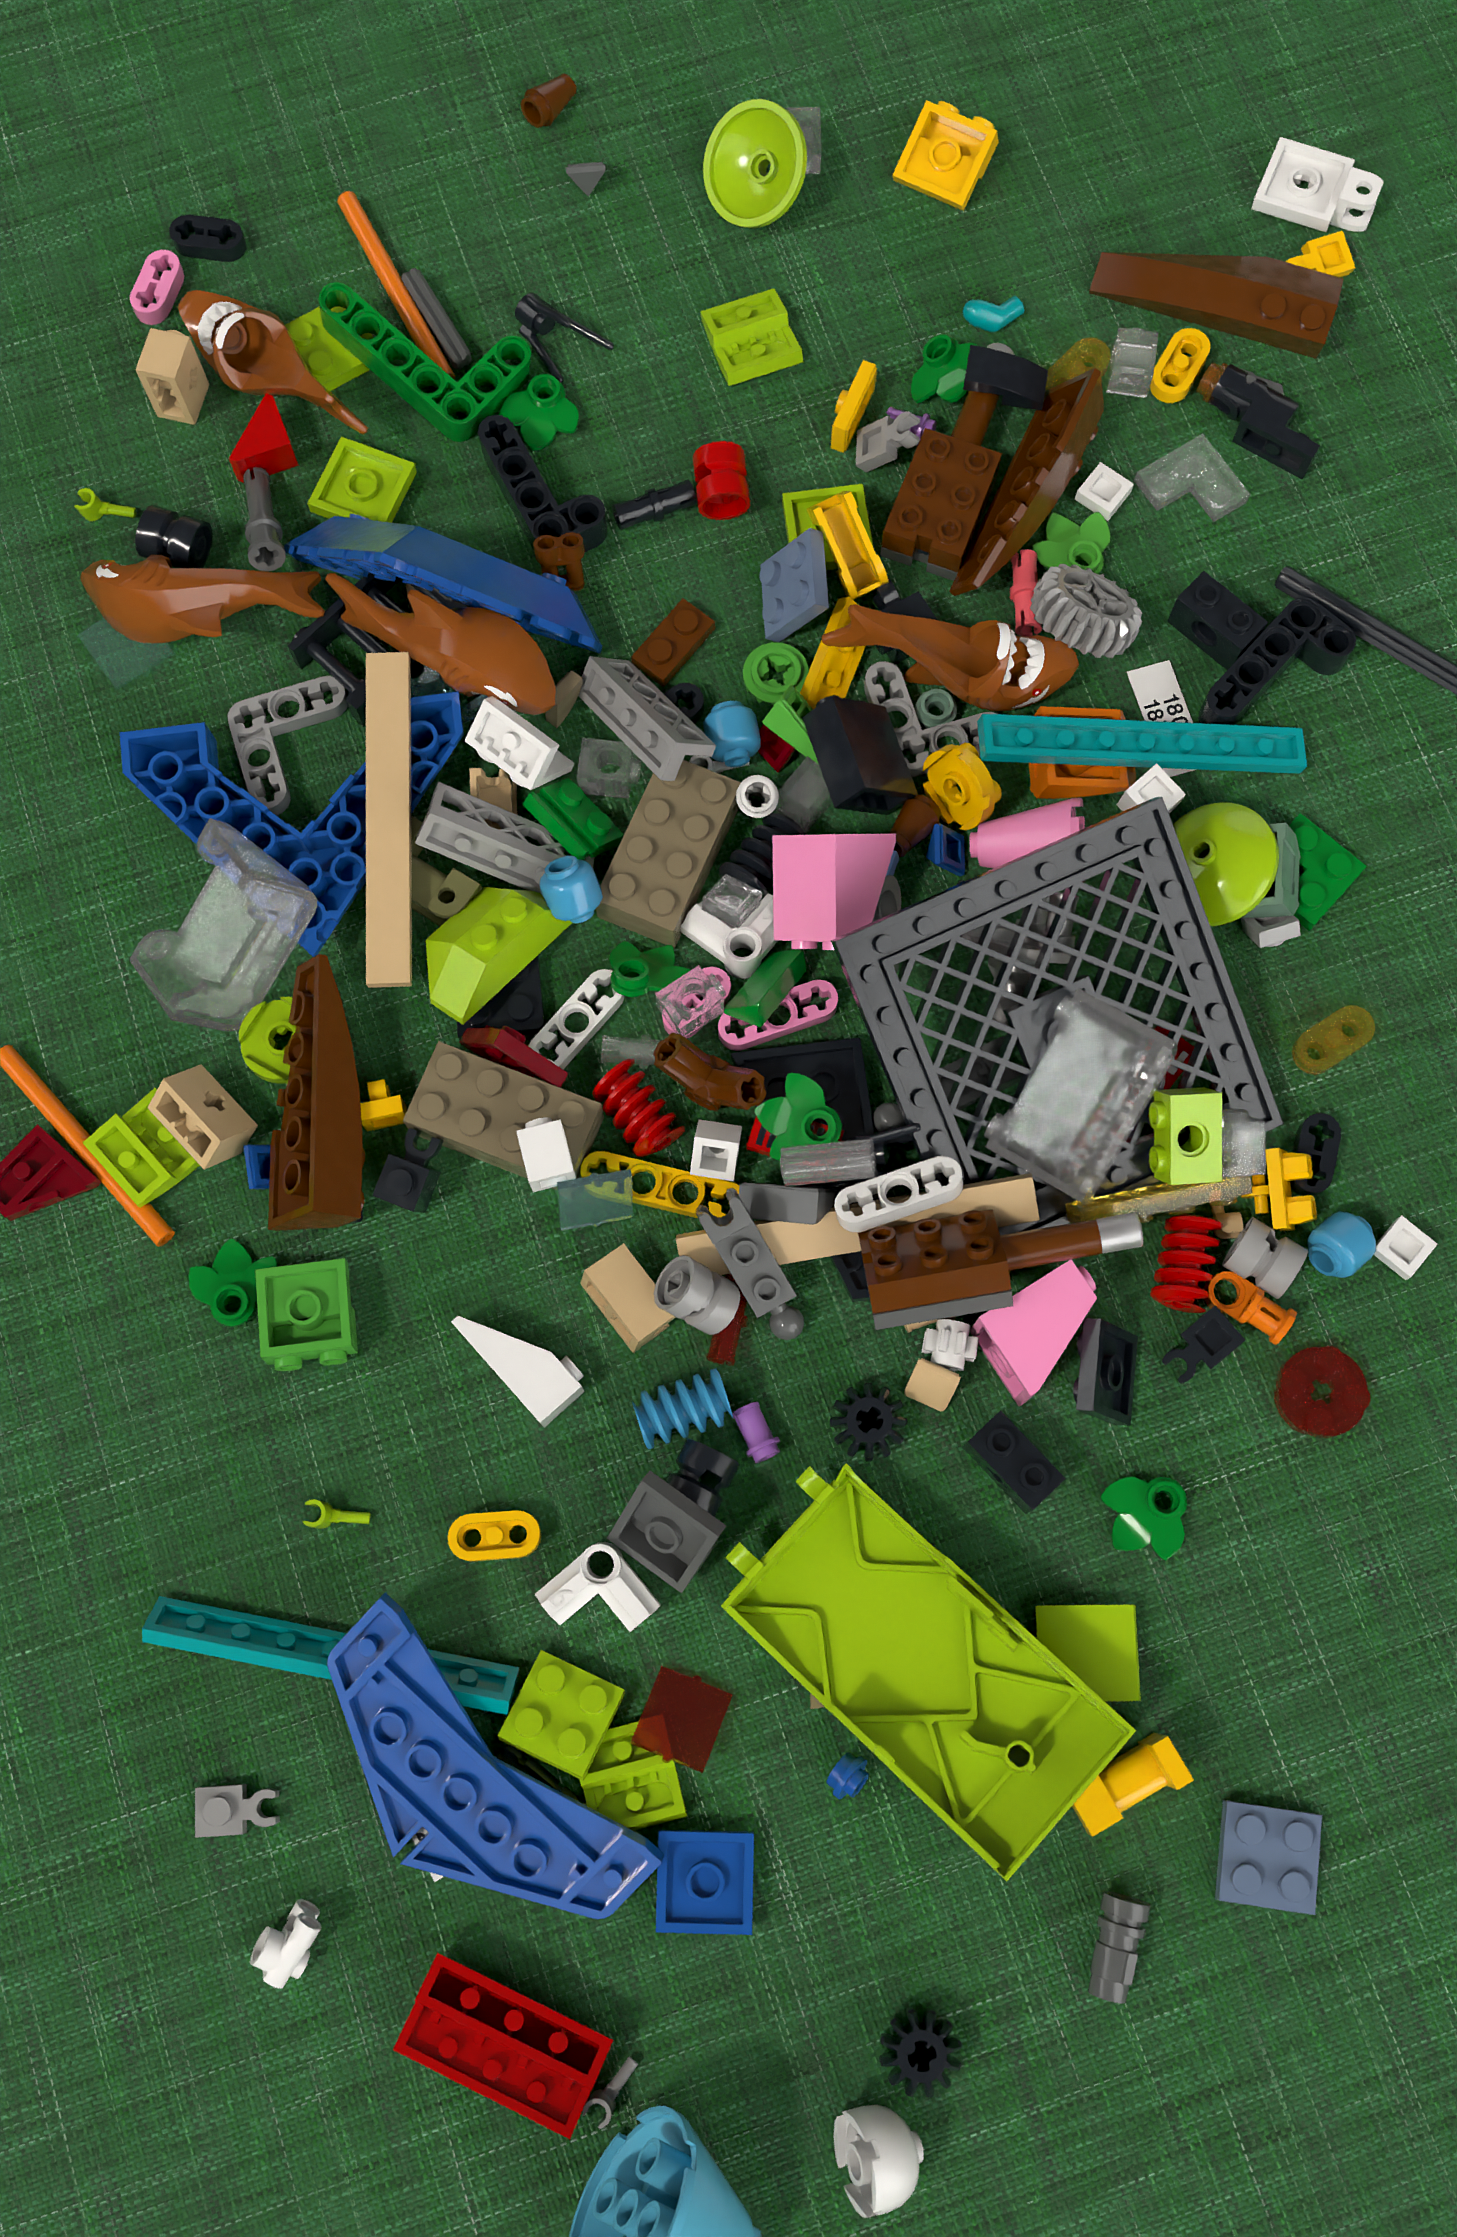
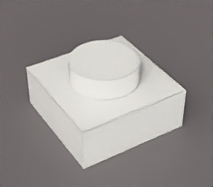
M1100 462L1077 490L1075 500L1094 513L1100 512L1105 520L1109 521L1129 496L1134 484Z
M1401 1215L1376 1243V1251L1373 1255L1404 1280L1412 1277L1436 1247L1437 1243Z

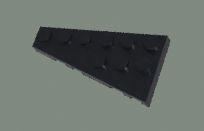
M860 1038L731 1053V1059L735 1067L756 1070L764 1077V1089L767 1093L763 1102L777 1097H786L785 1081L787 1074L799 1073L816 1081L822 1087L826 1106L834 1109L841 1119L844 1135L832 1174L829 1175L793 1163L783 1162L794 1186L831 1189L840 1193L849 1186L864 1182L862 1172H851L847 1158V1141L850 1137L874 1134ZM817 1118L814 1120L815 1122L828 1125L827 1122L822 1118ZM878 1193L872 1195L873 1200H879ZM861 1251L829 1256L851 1301L870 1300Z

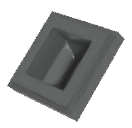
M603 162L568 164L566 167V174L588 197L605 172V163L603 164Z

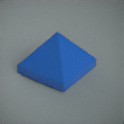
M940 823L935 824L926 857L935 865L957 876H963L965 872L964 836Z
M245 1145L244 1153L249 1189H269L270 1145Z

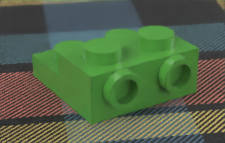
M345 1258L255 1270L260 1358L268 1365L274 1364L277 1371H293L302 1368V1360L317 1358L320 1359L321 1365H339L347 1362L348 1354L358 1353L355 1310L351 1306L349 1269Z

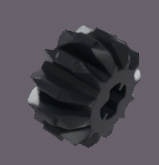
M865 1383L863 1398L859 1397L853 1387L846 1390L847 1398L852 1406L842 1400L835 1401L833 1407L846 1417H833L830 1419L829 1425L834 1428H845V1431L835 1436L834 1442L836 1445L842 1444L848 1439L853 1442L848 1448L847 1456L853 1458L859 1446L864 1447L865 1461L871 1462L874 1457L873 1446H877L880 1454L886 1458L890 1456L891 1450L885 1439L897 1445H900L904 1440L900 1433L891 1429L905 1427L908 1424V1420L902 1416L892 1417L893 1413L902 1408L903 1403L901 1400H895L887 1406L884 1401L889 1396V1388L883 1387L878 1398L872 1397V1384ZM869 1412H872L878 1416L875 1423H880V1429L871 1428L868 1433H865L859 1429L862 1421H856L857 1415L865 1417Z
M909 2007L907 2008L909 2024L904 2026L896 2016H892L889 2020L892 2028L898 2033L897 2036L888 2033L880 2035V2043L892 2050L881 2054L879 2061L881 2066L884 2067L895 2066L888 2075L891 2085L899 2084L906 2078L904 2091L907 2096L912 2097L916 2092L918 2083H922L926 2097L930 2098L934 2096V2088L931 2081L937 2079L946 2089L951 2086V2081L943 2070L944 2068L953 2071L960 2070L961 2062L956 2057L948 2054L958 2051L962 2045L959 2038H946L953 2028L948 2019L942 2020L934 2027L936 2021L934 2009L927 2008L922 2022H919L915 2008ZM917 2041H923L927 2049L932 2045V2050L925 2053L926 2061L922 2063H917L914 2055L908 2059V2054L915 2051L914 2043Z

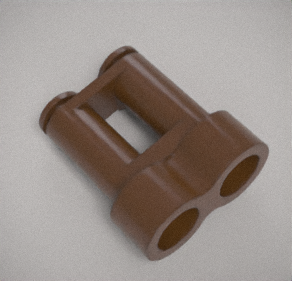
M569 532L560 537L543 535L536 538L533 543L535 559L541 564L542 575L544 572L566 579L565 586L573 591L583 589L585 584L581 559L584 557L585 551L582 536L578 533ZM566 565L567 574L559 575L557 566Z

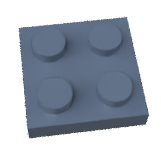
M809 528L760 565L763 597L762 616L765 626V639L782 641L829 608L823 532Z
M1223 1800L1215 1899L1315 1915L1322 1815Z

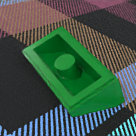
M793 949L770 953L725 1007L724 1013L761 1028L807 971L803 950Z

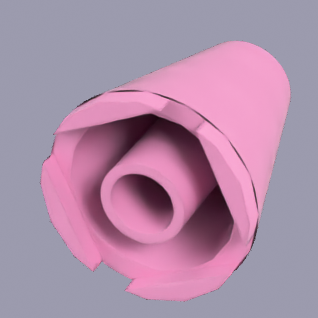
M1071 798L979 824L977 832L970 833L971 858H978L979 866L994 869L1084 829L1085 818L1084 816L1076 817L1075 807L1083 806L1082 798Z

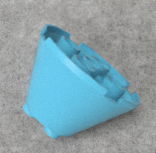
M655 2106L637 2115V2120L641 2122L627 2136L619 2132L614 2137L596 2164L585 2186L569 2237H761L760 2230L753 2226L749 2213L688 2120L679 2112L666 2106Z

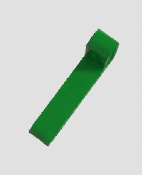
M339 282L329 283L319 293L321 321L325 330L452 441L463 442L472 438L478 432L482 420L488 416L495 415L501 409L508 396L516 393L529 379L531 350L528 343L518 336H506L499 340L456 382L349 286ZM338 306L346 309L339 313L331 311L332 308ZM365 333L376 335L373 339H363L360 336ZM397 359L407 362L403 366L390 364V362ZM507 359H516L520 362V364L512 366L508 365L504 361ZM486 385L492 387L494 390L492 392L485 393L479 391L477 388ZM424 386H433L437 390L433 393H425L420 389ZM456 412L464 413L468 417L462 420H456L450 417V415Z

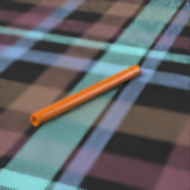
M352 191L342 193L338 197L337 202L415 345L455 380L452 369L409 291L402 282L398 271L355 193Z
M10 1044L0 1048V1066L156 1246L160 1247L170 1241L175 1234L173 1229L150 1203L140 1208L126 1194L83 1144L91 1135L15 1048Z

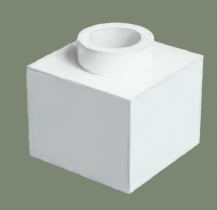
M699 1119L694 1138L690 1175L734 1181L742 1126Z

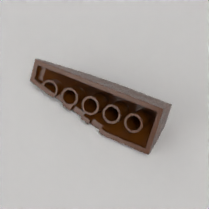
M1102 252L1089 293L1317 359L1325 345L1338 306L1344 279L1270 257Z
M1093 368L1045 391L1042 410L1035 411L949 590L954 596L979 588L1020 550L1054 508L1070 479L1081 468L1083 463L1081 457L1087 445L1098 432L1097 423L1104 411L1102 377L1098 369Z
M318 954L299 965L296 970L289 1023L296 1026V1031L291 1036L288 1045L285 1046L283 1063L290 1065L286 1089H279L276 1106L284 1107L281 1131H272L270 1145L268 1230L336 1228L360 1219L364 1206V1193L361 1189L365 1151L362 1147L360 1091L353 1046L342 1000L328 957Z

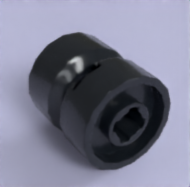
M151 505L143 512L137 526L135 538L136 551L139 556L148 558L150 555L169 557L172 567L203 568L209 558L212 547V527L206 521L187 515L179 517L175 511Z
M687 1438L676 1459L680 1469L678 1473L669 1474L666 1482L715 1517L723 1501L719 1494L720 1489L730 1487L740 1464L715 1449Z

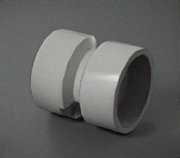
M1252 1217L1243 1227L1238 1238L1235 1239L1222 1266L1243 1279L1253 1276L1256 1287L1279 1299L1301 1269L1307 1257L1308 1249L1288 1237L1280 1240L1276 1239L1273 1228Z
M682 1255L669 1262L660 1273L655 1285L654 1301L658 1308L676 1318L685 1320L687 1324L703 1333L713 1335L725 1329L734 1318L739 1307L740 1291L738 1286L731 1280L710 1271L708 1267L691 1257Z

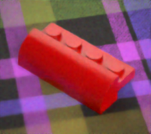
M437 1953L393 2050L570 2139L613 2040Z

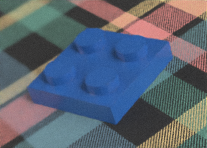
M659 1830L658 1849L664 1854V1858L657 1867L656 1933L752 1935L754 1832Z

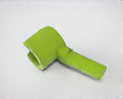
M88 488L80 489L77 492L81 499L88 504L85 506L75 505L74 507L88 521H96L103 514L136 517L137 510L134 507L103 502Z
M315 1499L309 1500L304 1504L320 1507L321 1517L318 1521H302L306 1526L323 1529L330 1526L331 1523L340 1522L370 1524L371 1513L333 1509L329 1503Z

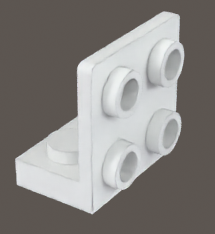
M491 696L483 700L465 739L466 743L477 750L478 755L482 759L495 763L510 775L513 782L529 790L537 788L572 770L574 762L557 750L559 744L497 698Z

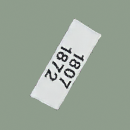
M1169 660L1127 671L1144 721L1193 723ZM1162 768L1169 777L1196 770Z

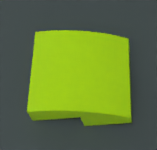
M775 288L700 311L710 345L728 386L803 363L802 349L789 327L787 310Z
M156 1088L150 1091L122 1117L115 1113L83 1142L92 1155L140 1208L168 1191L200 1166L147 1108L157 1091Z
M1135 1605L1036 1606L1037 1640L1105 1702L1141 1701Z
M663 1715L608 1729L584 1780L580 1779L587 1806L633 1831L687 1817Z

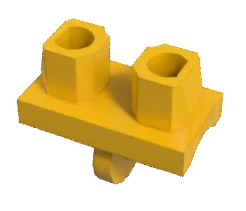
M1281 1148L1265 1149L1269 1185H1266L1265 1169L1251 1170L1253 1187L1241 1188V1198H1254L1255 1214H1268L1267 1197H1270L1274 1230L1291 1231L1295 1230V1225L1317 1220L1314 1196L1292 1197L1290 1184L1291 1180L1312 1178L1311 1156L1303 1153H1287V1151Z

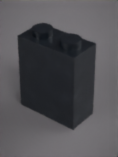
M832 695L818 701L816 708L802 717L834 808L889 815L904 805L906 800L913 799L918 795L885 706Z

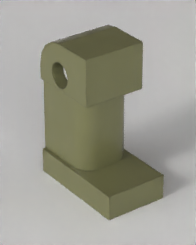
M411 816L412 910L440 927L450 917L460 913L482 889L479 883L454 868L447 876L418 858L424 847L415 844L423 822Z

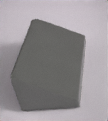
M743 1183V1185H739V1196L752 1219L809 1225L817 1224L835 1204V1199L839 1194L836 1190L767 1183Z

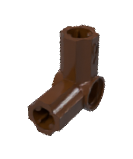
M671 1033L667 1038L661 1040L654 1050V1065L686 1088L684 1094L687 1098L708 1110L718 1111L721 1105L748 1110L752 1106L760 1105L766 1096L764 1077L756 1070L735 1067L716 1056L706 1054L681 1034Z

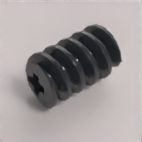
M770 813L765 816L762 821L763 825L754 827L752 831L753 838H745L741 843L742 850H734L730 855L731 862H724L719 868L720 876L727 887L738 897L752 905H755V900L751 895L753 892L764 897L768 894V890L762 883L764 879L773 884L772 835H807L794 820L780 813Z

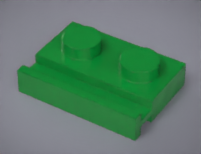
M570 778L543 787L537 794L534 791L530 792L523 804L547 831L577 859L585 860L588 856L593 858L619 846L624 836L612 823L611 819Z

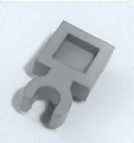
M906 411L901 413L895 420L886 416L857 430L856 466L864 472H869L897 459V448L901 446L905 448L914 447L919 443V437L909 431V429L919 424L920 419L911 412Z
M247 1784L195 1788V1838L246 1834L247 1820H251L260 1827H269L279 1823L280 1816H265L261 1811V1804L266 1798L279 1797L280 1791L268 1788L256 1792L251 1798H247Z

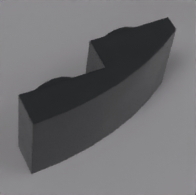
M970 345L963 390L1003 395L1002 405L1042 410L1048 370L1013 354Z

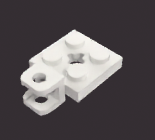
M1280 137L1254 198L1252 209L1327 232L1329 224L1349 231L1361 232L1365 231L1383 185V180L1373 173L1354 168L1355 159ZM1301 180L1309 182L1308 189L1299 188L1295 184H1299ZM1360 186L1367 187L1370 193L1367 195L1358 193L1356 188ZM1349 210H1361L1363 215L1354 217L1349 213Z

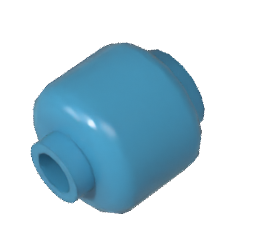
M726 701L715 705L703 722L704 734L716 745L711 758L718 762H725L727 767H740L750 761V757L754 756L761 748L756 714L749 707L743 706L741 702Z
M563 856L550 862L540 879V890L552 915L558 920H570L572 923L587 921L594 915V910L603 899L602 889L592 866L587 861L577 859L575 856Z
M1339 1211L1331 1214L1311 1232L1307 1239L1310 1262L1314 1268L1326 1276L1349 1277L1370 1260L1376 1251V1240L1370 1224L1364 1218L1348 1212Z

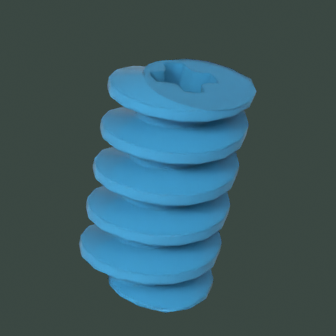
M715 1368L710 1370L709 1384H706L699 1374L693 1375L691 1390L679 1379L675 1382V1395H671L664 1385L658 1386L657 1400L654 1401L648 1392L644 1390L641 1391L640 1406H636L633 1402L641 1433L649 1450L654 1448V1439L657 1433L666 1444L671 1443L673 1428H676L685 1439L689 1437V1425L692 1422L701 1433L706 1432L708 1417H711L719 1428L724 1425V1412L728 1411L733 1418L721 1376Z

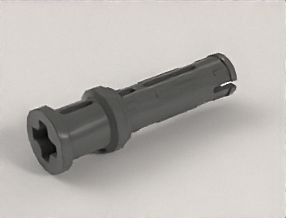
M253 467L255 477L253 480L249 469L243 476L249 512V521L246 523L244 530L246 539L250 543L247 555L249 563L254 568L268 572L276 570L283 565L286 553L284 546L280 543L283 534L282 527L274 517L269 473L262 468Z

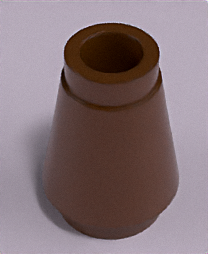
M563 73L558 77L528 89L521 101V110L526 120L536 128L550 126L576 94L577 89L574 81L569 75Z
M917 795L913 799L906 800L889 834H896L894 851H897L899 857H904L932 833L934 825L939 823V819L942 816L941 810L929 797Z

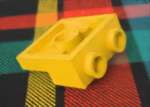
M926 100L892 175L893 179L900 184L964 211L978 178L982 179L999 142L997 130L994 129L995 127L991 122L982 117L974 116L972 120L960 115L959 110L947 102L939 101L937 105Z

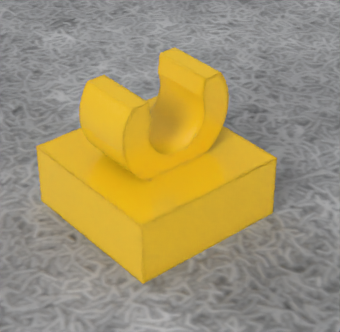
M385 1079L368 1082L367 1087L370 1101L360 1103L362 1125L366 1131L405 1124L403 1119L407 1112V1106L401 1096L391 1097L390 1089L386 1085Z

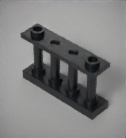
M368 572L367 577H362L355 584L357 588L377 603L399 613H406L385 594L401 578L396 577L395 582L374 578L375 574ZM411 585L417 591L449 609L470 607L439 593L438 589L433 588L432 591H428ZM339 598L325 611L323 617L317 618L309 627L301 628L294 635L288 648L295 664L301 670L314 659L349 691V695L345 700L351 715L365 727L366 679L360 680L326 647L344 632L366 653H388L390 651L370 633L349 625L342 620L341 615L345 612L346 607L342 599ZM412 658L411 683L428 668Z

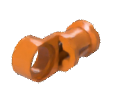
M1223 1271L1212 1276V1281H1207L1203 1288L1209 1292L1208 1298H1204L1208 1307L1213 1308L1216 1306L1221 1313L1228 1314L1242 1324L1245 1322L1250 1323L1267 1334L1269 1342L1277 1345L1282 1340L1296 1319L1297 1311L1292 1308L1285 1310L1265 1297L1263 1289L1256 1287V1285L1234 1272ZM1220 1280L1231 1282L1237 1290L1236 1300L1231 1305L1220 1303L1214 1295L1215 1284Z

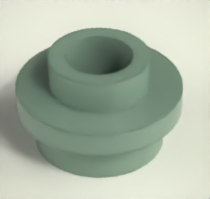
M932 689L923 693L918 698L915 712L919 723L925 728H930L954 721L957 705L954 698L945 690ZM937 707L942 710L943 714L939 716L932 715L928 710Z

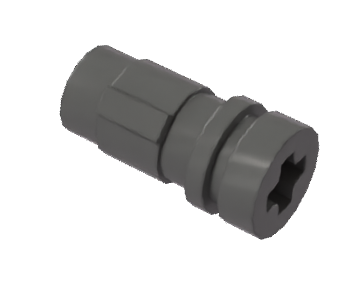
M1103 1891L1100 1909L1104 1911V1914L1098 1915L1096 1924L1101 1928L1099 1938L1095 1943L1090 1968L1091 1977L1088 1993L1114 2003H1126L1129 1986H1132L1138 1957L1139 1938L1143 1939L1145 1937L1146 1929L1142 1926V1922H1148L1151 1908L1149 1903L1128 1895Z

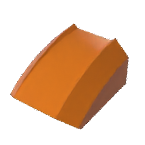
M1040 706L1033 715L1126 720L1123 711L1120 709ZM1029 763L1030 791L1037 799L1077 798L1116 793L1127 790L1136 781L1135 767Z

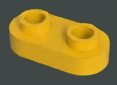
M1185 328L1174 334L1154 367L1150 379V391L1155 398L1165 403H1175L1187 395L1210 352V341L1202 331L1194 328ZM1182 353H1189L1190 355H1192V357H1188ZM1165 383H1170L1174 387L1165 385Z
M520 1510L466 1514L456 1519L448 1532V1544L451 1551L458 1558L470 1562L523 1558L532 1554L541 1541V1528L538 1521L529 1513ZM517 1526H523L527 1532L526 1539L522 1543L516 1544L511 1540V1531ZM470 1530H478L481 1535L480 1543L475 1547H469L465 1542V1536Z

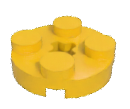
M965 742L961 745H946L926 758L923 764V771L928 769L929 781L923 783L924 793L926 797L932 799L939 806L942 813L941 819L944 822L950 824L955 821L963 825L959 829L970 830L990 818L994 811L995 803L1001 800V788L992 779L987 767L979 758V754L972 744ZM957 784L960 786L961 792L958 790Z

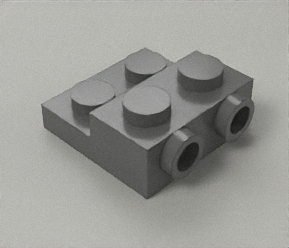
M649 1471L641 1480L607 1539L682 1593L713 1550L726 1525L652 1471Z

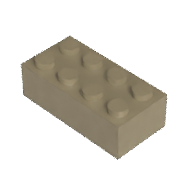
M685 760L682 761L675 781L660 780L653 773L600 885L603 899L596 908L597 917L665 945H672L675 948L682 934L681 925L687 913L694 907L739 809L736 792L741 782Z
M438 1041L403 1122L408 1130L413 1128L420 1131L419 1137L431 1141L432 1137H436L444 1141L442 1146L528 1179L516 1131L525 1129V1124L534 1119L549 1117L552 1121L561 1119L576 1179L578 1180L581 1164L591 1150L604 1119V1113L601 1103ZM577 1181L552 1188L572 1195Z

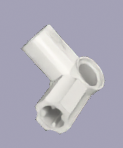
M768 893L740 926L703 900L699 904L696 903L687 913L681 925V933L723 962L726 971L730 975L742 979L749 978L761 965L762 959L779 941L774 940L773 895ZM739 948H747L753 953L747 957H738L732 952Z
M598 1542L587 1548L578 1558L535 1593L541 1606L559 1626L598 1593L629 1632L661 1606L659 1601L624 1560L620 1550L614 1544L608 1542ZM604 1551L611 1555L614 1561V1568L610 1575L601 1577L592 1572L589 1561L594 1552Z

